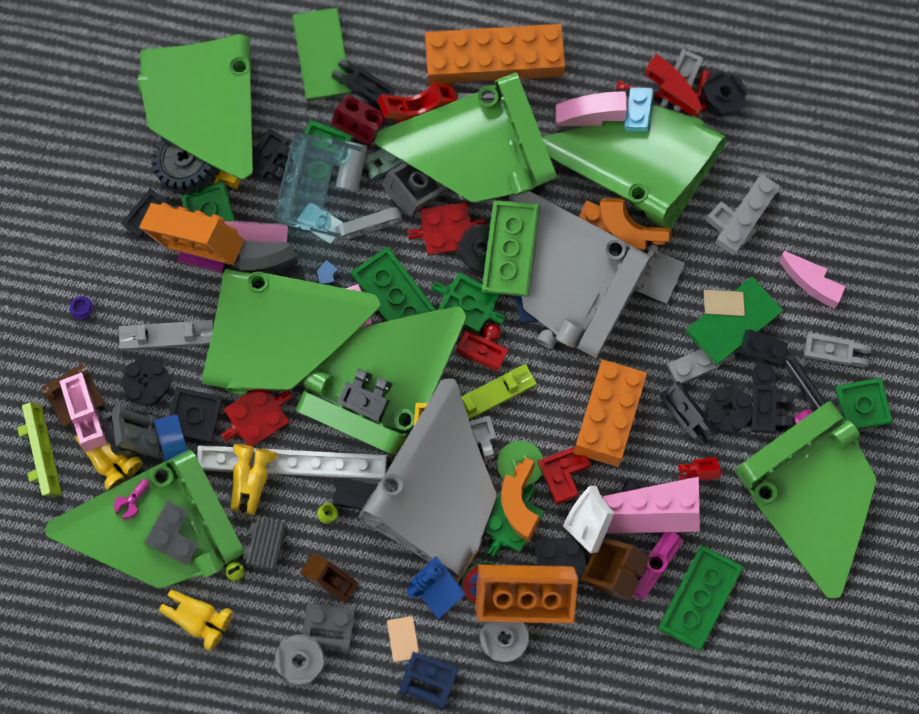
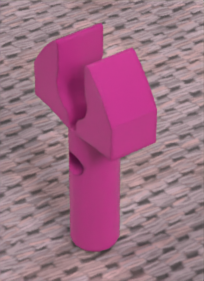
M142 479L129 497L122 498L118 496L114 502L115 514L117 515L121 507L129 504V510L122 518L123 520L134 518L139 512L135 503L150 486L149 481Z

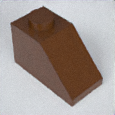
M313 553L300 572L302 576L314 585L344 603L348 602L359 584L332 562Z

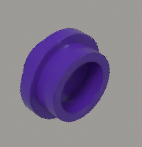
M76 297L70 303V312L76 319H86L93 312V304L87 297Z

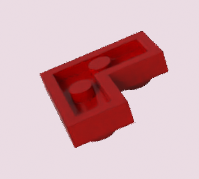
M575 447L538 460L537 463L556 505L578 497V491L570 475L589 469L591 466L587 456L573 453Z

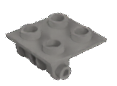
M650 244L645 250L640 249L652 256V259L635 291L667 304L685 263L658 252V247Z

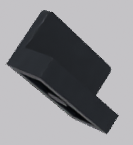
M339 478L332 504L337 507L362 511L378 485Z

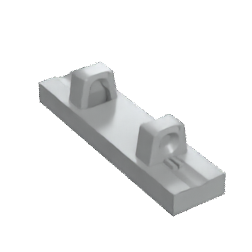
M213 320L119 326L120 350L131 351L210 345ZM146 331H148V341L146 338Z

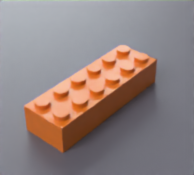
M561 24L425 32L428 85L433 82L447 84L496 81L516 72L519 79L563 77L565 61Z

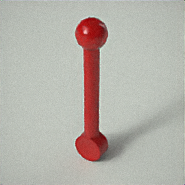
M618 81L616 84V89L619 91L637 88L625 85L623 81ZM659 90L654 92L655 99L662 98L659 96Z

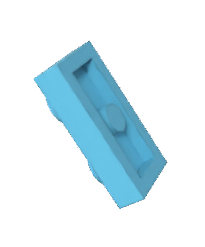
M653 88L630 89L625 120L626 131H649L654 99Z

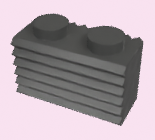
M257 517L256 523H251L249 536L252 537L251 546L246 545L243 559L247 560V566L276 572L286 531L285 522Z

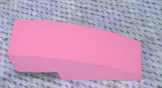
M626 92L592 94L556 104V126H602V121H625L627 111Z
M225 221L226 225L237 229V234L245 241L287 243L288 226L284 224Z
M784 251L779 262L789 276L808 294L835 309L846 286L825 278L826 268Z
M79 373L59 381L71 420L74 423L79 442L84 451L87 452L108 444L83 374Z

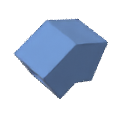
M327 260L317 270L319 283L329 286L335 285L334 277L338 274V269Z

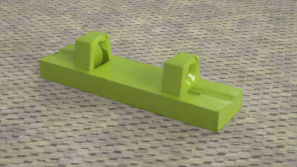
M524 364L462 396L468 420L535 387L537 383L527 365ZM504 382L507 383V385H508V387H509V392H508V390H507V388H506Z
M29 402L22 405L26 424L17 428L19 437H29L36 470L27 473L29 482H39L42 496L55 498L62 495L43 408L42 405Z

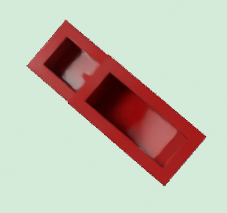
M655 54L646 67L644 76L661 86L659 96L698 118L702 106L689 83L669 62Z

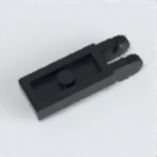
M344 59L338 62V67L347 74H353L351 78L339 70H334L331 74L332 78L339 84L346 85L345 87L380 108L378 99L382 94L394 96L396 89Z
M680 381L675 382L660 395L662 401L685 431L690 433L699 445L704 446L707 443V438L700 429L696 428L700 425L711 437L717 434L716 427L707 419V416Z

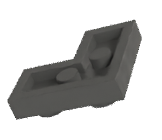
M167 500L144 543L188 565L198 544L178 534V531L189 511Z

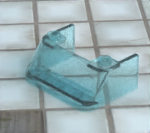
M303 133L296 134L291 143L275 209L276 222L340 238V233L328 231L332 221L329 212L323 210L333 166H341L347 160L348 149L361 152L362 147Z

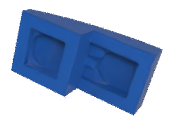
M178 414L154 420L165 461L188 450Z

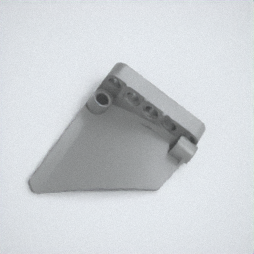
M530 191L517 196L515 194L509 195L510 202L540 205L529 297L522 296L524 309L557 335V340L597 358L645 273L652 256ZM614 243H619L622 246V253L619 256H614L611 253L610 249Z
M443 379L384 478L379 482L375 492L369 497L360 512L359 518L428 562L437 556L451 576L459 577L469 558L475 554L483 540L481 537L494 505L496 492L477 446L455 379ZM385 482H392L395 486V492L388 491L385 488Z

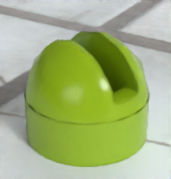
M324 503L317 511V517L324 524L333 522L338 516L336 507L331 503Z
M231 562L226 566L225 574L229 580L236 582L244 577L245 569L241 563ZM238 566L240 567V570L232 573L231 575L229 574V571L233 570Z

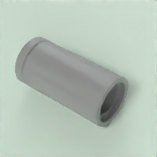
M352 142L344 143L336 188L358 192L367 146Z

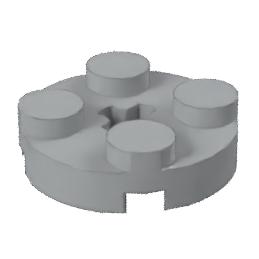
M486 622L480 635V643L485 654L493 661L502 663L518 659L525 652L529 640L528 630L523 622ZM504 631L506 635H511V639L508 640L506 645L497 639L501 636L500 633Z
M306 635L290 636L281 641L276 651V669L290 683H309L323 668V650L318 641L313 637ZM297 654H302L303 657H306V660L302 662V665H298L297 661H293L292 658L296 657Z

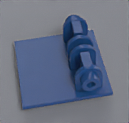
M437 556L410 580L411 585L407 588V595L410 598L421 596L438 619L466 595Z

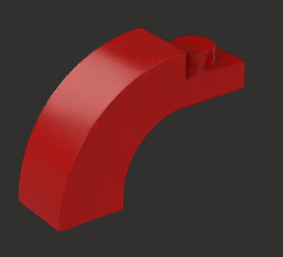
M435 82L424 92L415 96L399 97L382 94L378 99L384 118L396 119L397 124L457 101L452 85Z

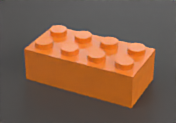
M151 203L139 226L140 229L166 249L231 265L234 264L245 241L237 234L238 230L226 225L225 220L220 216L213 214L212 217H209L197 210L192 213L183 207L175 209L166 203H161V205Z
M601 360L573 452L574 454L584 455L590 459L619 467L647 375L646 372L607 360Z
M478 565L475 602L477 621L574 623L578 582L575 568L565 566Z

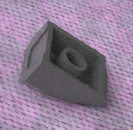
M406 162L388 171L383 180L385 192L395 201L403 214L410 216L429 205L449 189Z
M244 241L240 250V270L242 272L276 274L299 263L298 256L289 243Z

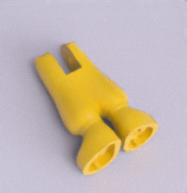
M77 435V436L75 437V439L77 440L78 444L81 446V444H80V442H79L78 435ZM107 440L108 444L85 453L97 472L107 477L104 486L107 490H110L126 481V478L116 470L114 463L122 469L128 478H131L141 468L143 461L139 457L128 459L124 455H115L111 451V445Z
M234 444L233 452L238 456L239 460L233 468L231 511L238 512L242 502V495H248L250 497L247 504V514L255 515L268 477L266 465L275 461L278 453L267 449H256L254 466L251 468L250 461L255 448L243 444Z
M171 589L167 596L175 602H179L180 605L175 611L173 608L162 604L159 611L193 637L204 638L205 649L212 651L221 640L223 634L218 630L208 627L205 622H209L218 629L226 631L232 619L233 611L223 609L220 613H217L212 605Z

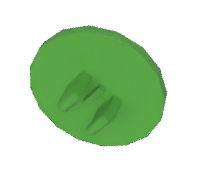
M516 441L506 445L499 453L497 460L498 472L501 478L504 480L506 474L515 478L516 476L513 474L519 462L523 463L525 458L534 461L535 469L525 487L528 484L532 485L542 475L537 464L538 460L543 459L539 449L525 441Z

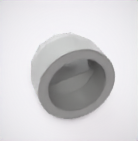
M550 329L543 330L539 334L537 342L546 348L553 349L557 342V335Z

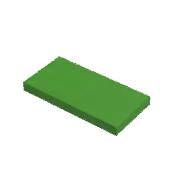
M337 8L293 14L306 101L351 95V90L345 87L346 85L339 84L331 76L334 70H339L348 76L346 72L338 67V62L341 59L346 60Z
M493 201L482 284L483 293L529 297L540 213L539 204Z

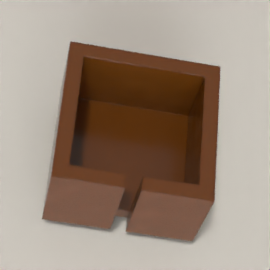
M604 538L598 553L592 554L581 577V581L598 592L631 601L640 582L637 578L638 576L642 577L651 557L633 545Z

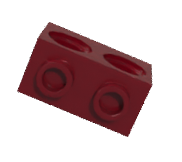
M348 94L336 107L331 125L371 146L375 141L378 131L384 128L387 118H384L381 111Z

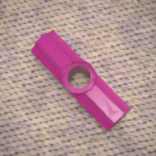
M664 532L648 555L651 557L650 560H658L660 562L661 569H652L648 562L642 577L638 576L637 578L640 582L634 596L642 600L646 598L684 542L679 535L674 532Z

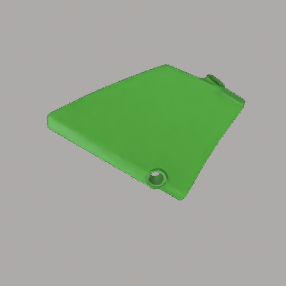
M233 35L191 45L144 49L140 52V74L138 75L139 94L143 97L149 129L200 160L241 180L248 178L253 173L251 119L252 48L250 38L246 35Z
M517 72L497 79L495 85L483 87L476 94L378 131L375 138V144L403 160L470 202H479L515 194V196L533 190L535 186L557 178ZM486 93H491L495 96V99L492 103L487 104L482 101V97Z
M652 105L648 132L626 131L625 121H602V126H583L544 136L542 139L550 159L631 201L632 206L636 210H644L646 217L661 227L672 228L723 150L727 137L708 128L702 120L695 116H687ZM645 194L642 199H635L637 195Z
M225 269L210 346L203 371L202 384L226 388L228 392L236 395H246L247 391L253 389L291 390L341 347L380 308V302L377 296L371 293L262 272L247 273ZM258 282L264 283V286L260 289L254 288L253 285Z
M452 307L359 328L341 347L304 379L303 384L306 389L303 391L296 411L397 456L414 427L416 403H428L437 389L466 322L467 316L461 307ZM358 368L373 374L370 382L364 388L372 393L378 378L393 383L389 393L384 397L390 400L381 422L337 403L346 381L353 384ZM408 415H410L412 419L410 425L405 426L404 420Z
M831 401L825 403L747 459L735 470V473L752 494L754 503H756L827 598L837 599L843 592L875 488L876 476L859 447L857 439L860 437L857 428L849 420H844ZM759 490H767L770 494V499H763L759 494Z
M186 450L56 517L46 524L45 530L47 537L156 588H163L203 575V577L210 576L221 570L223 565L244 555V549L192 450ZM160 469L166 473V479L162 483L157 482L155 479V473ZM142 479L148 480L150 486L135 503L136 508L139 510L134 518L123 520L122 516L129 510V504L121 507L116 515L114 502L117 497H129ZM167 500L189 511L178 531V534L198 544L188 565L144 543Z

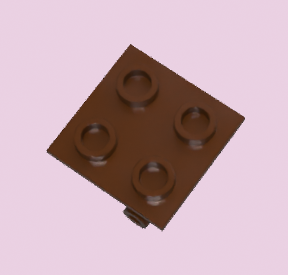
M83 364L41 387L64 427L72 423L59 381L82 373L95 408L97 409L105 404Z

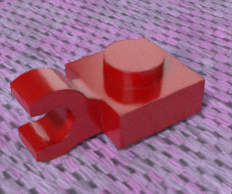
M716 457L693 460V464L678 465L679 473H686L678 475L679 481L699 477V481L721 478V470Z

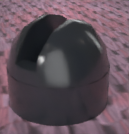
M628 477L620 493L641 489L640 484L635 479Z

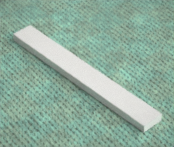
M198 446L197 459L203 471L233 472L234 465L239 460L238 456L233 452V447ZM256 448L250 461L251 468L254 466ZM267 449L278 453L277 459L266 465L268 474L382 480L387 472V455Z

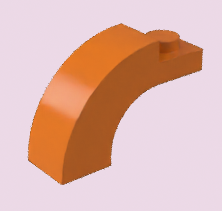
M603 197L600 201L601 214L609 231L615 237L631 246L645 250L648 246V241H651L652 244L662 245L665 244V241L669 242L671 239L672 228L647 227L636 223L627 211L625 198Z
M525 458L523 463L519 462L513 474L516 476L515 478L506 474L502 485L501 499L509 525L521 538L529 542L540 520L539 516L529 511L522 501L524 488L535 469L534 461Z

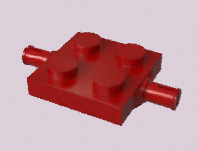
M465 202L420 209L422 218L421 229L407 230L409 240L423 239L426 244L427 255L430 256L459 251L457 249V242L464 231L475 225L486 226L485 219L471 221Z
M253 389L224 409L231 420L232 427L220 435L225 442L238 435L244 439L248 446H256L289 424V420L283 413L281 405L293 399L288 390L275 397L268 390Z

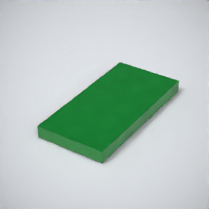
M388 246L350 272V275L359 284L363 292L377 296L380 302V308L377 311L385 321L436 311Z
M753 277L734 290V292H743L744 316L704 314L685 330L687 335L715 366L742 345L745 330L751 329L759 332L783 312V309Z
M700 545L657 630L701 652L743 566Z

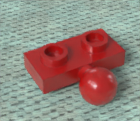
M492 323L486 325L482 331L483 337L466 330L456 349V353L498 372L508 353V349L493 343L501 336L499 326Z

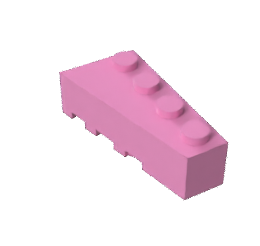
M699 477L603 496L604 502L614 512L606 533L700 532Z

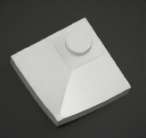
M589 486L574 504L563 527L590 553H598L614 512L604 502L596 486Z

